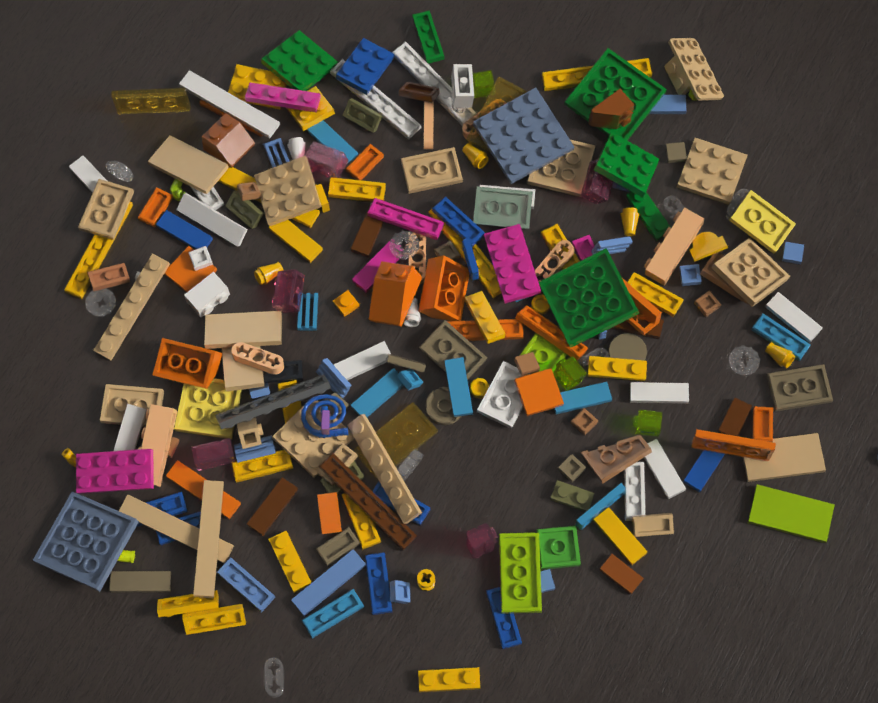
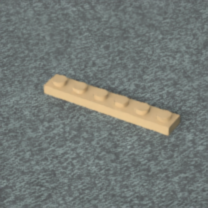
M152 253L93 351L110 361L113 359L169 267V262Z
M361 414L347 426L402 522L408 524L422 512L365 414Z

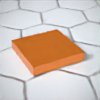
M190 246L181 253L164 273L165 276L186 293L212 272L215 273L217 271L214 265L195 271L188 253L194 250Z
M551 368L514 380L526 416L564 405Z

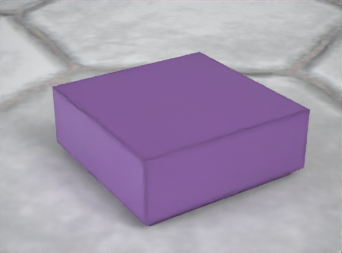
M323 410L321 413V433L323 435L330 434L329 410Z

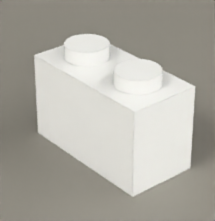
M453 64L451 75L453 107L472 108L474 100L472 64Z
M212 272L184 294L186 302L201 318L204 315L210 314L217 304L225 302L230 293L228 287Z

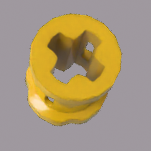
M423 569L418 573L417 581L419 588L425 591H430L434 588L435 575L431 570ZM423 577L426 579L430 578V583L423 582Z

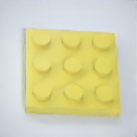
M215 378L207 389L184 383L174 430L232 439L235 425L232 428L221 430L215 415L238 407L242 390L226 392L225 381Z

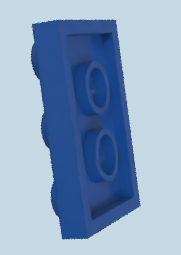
M363 38L337 72L336 79L367 95L394 59V54Z

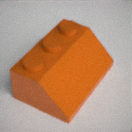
M444 255L428 259L418 311L435 319L461 321L470 274L468 268Z
M162 338L153 376L207 389L218 373L223 353Z

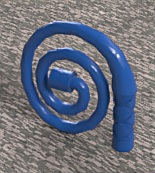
M328 394L318 395L305 403L301 411V420L304 428L311 435L319 438L349 435L348 427L330 429L329 435H323L321 430L313 429L306 420V411L314 401L331 399L340 404L342 414L337 421L330 423V428L340 424L346 415V407L338 397ZM322 400L315 404L311 415L313 421L321 427V422L316 417V410L319 407L321 413L323 410H328V406L322 405L333 407L334 414L330 416V420L337 417L338 407L334 402Z

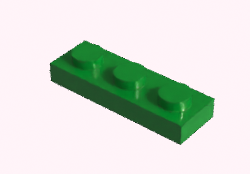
M430 10L413 14V22L426 62L429 64L444 60V53Z
M633 192L627 194L626 199L633 208L637 209L640 219L655 241L664 238V233L670 225L647 192L643 197Z

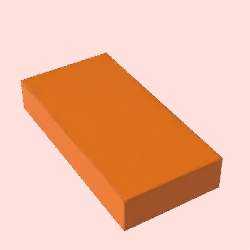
M369 144L346 168V172L356 180H362L384 158V154Z
M156 187L139 214L138 219L155 228L156 223L172 201V194Z
M753 406L752 439L773 442L772 407Z
M337 492L317 494L322 534L342 532Z

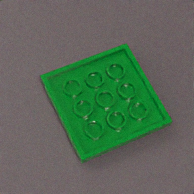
M607 48L567 98L564 105L589 122L591 110L621 88L634 104L631 121L626 126H620L617 129L596 128L607 136L613 132L628 141L660 101L667 89Z
M607 248L538 282L570 348L640 314Z

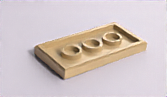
M169 136L148 160L150 166L205 194L209 193L229 168L228 164L172 136Z
M266 311L205 315L204 346L206 349L230 348L239 342L251 346L282 345V312Z
M818 433L773 439V443H776V446L769 461L743 457L747 482L826 471Z

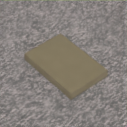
M446 320L419 347L444 372H446L444 360L463 357L467 380L487 360V357Z
M824 364L767 374L775 412L833 402Z

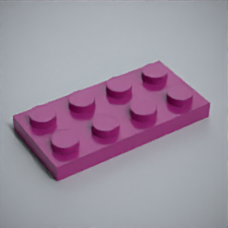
M520 224L485 233L484 239L504 303L541 294Z
M153 449L76 454V493L78 494L154 489Z

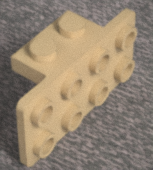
M671 38L668 43L675 56L664 67L677 94L685 95L691 89L698 101L721 100L724 95L696 39Z

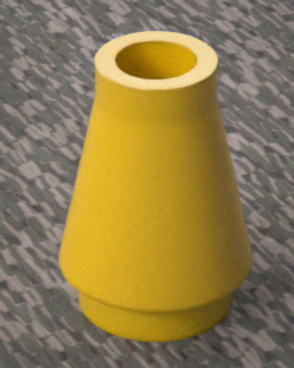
M467 143L462 149V152L465 153L475 168L481 169L489 161L487 153L472 146L470 143Z
M636 208L622 209L621 219L625 236H635L639 218Z
M279 262L258 267L254 271V275L260 285H266L283 272V267Z
M772 342L765 350L781 367L788 368L795 359L792 351L777 346Z

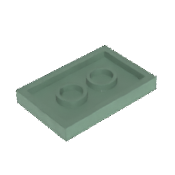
M477 186L473 222L475 224L502 227L520 224L522 229H529L533 192Z

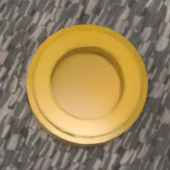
M537 295L531 302V308L541 315L546 314L550 309L545 295Z
M476 378L470 384V392L475 398H484L489 384L483 378Z

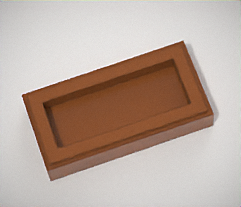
M613 554L610 555L600 568L602 573L630 595L644 579Z

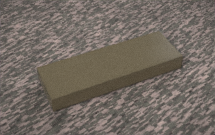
M111 571L110 592H171L172 573L171 571Z

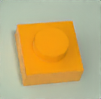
M349 290L333 300L334 305L344 317L360 307Z

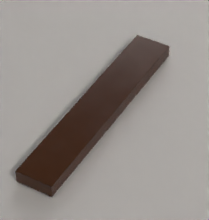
M334 453L319 466L402 550L417 537Z

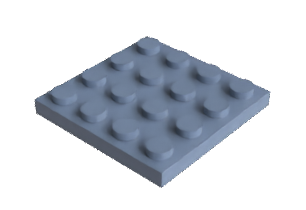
M537 88L473 121V126L510 184L564 156L575 148Z
M72 491L33 561L100 592L139 521L136 518Z

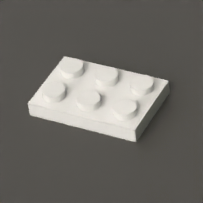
M502 362L477 409L478 413L511 429L523 408L514 382L516 378L523 377L517 367L507 362Z

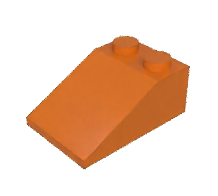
M381 261L374 277L369 314L371 322L402 327L422 280V276L413 266Z

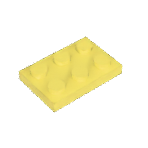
M752 190L748 192L729 219V221L773 254L777 252L796 224Z

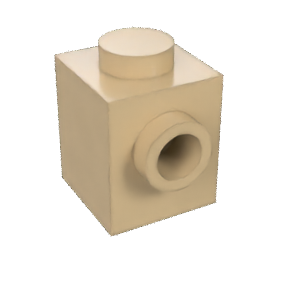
M256 417L250 421H243L237 424L243 449L262 444L260 435H264L261 423L257 424Z

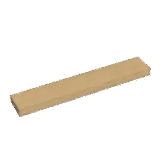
M204 480L194 597L214 598L224 481Z
M127 494L119 512L136 518L139 523L198 551L199 528ZM219 538L217 560L225 564L234 545Z

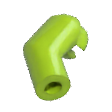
M174 179L170 192L175 200L181 201L185 194V191L181 188L183 182Z

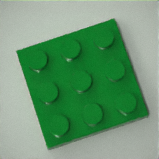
M299 30L261 59V64L290 88L307 91L330 73V70L338 64V61Z
M611 132L594 171L643 197L648 189L659 158Z

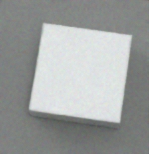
M206 246L188 252L195 271L213 265Z

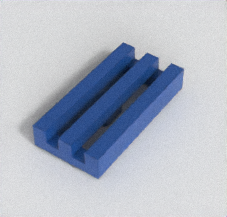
M463 239L462 248L472 280L479 279V270L470 239Z

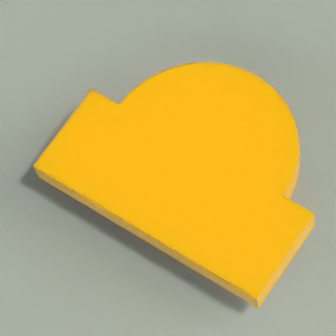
M702 232L694 238L693 248L689 249L695 262L727 249L728 246L723 236L717 237L712 232Z

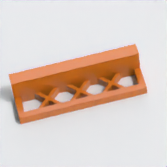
M623 279L640 315L638 314L626 321L644 336L659 324L662 312ZM638 319L646 320L650 324L643 328L638 323Z

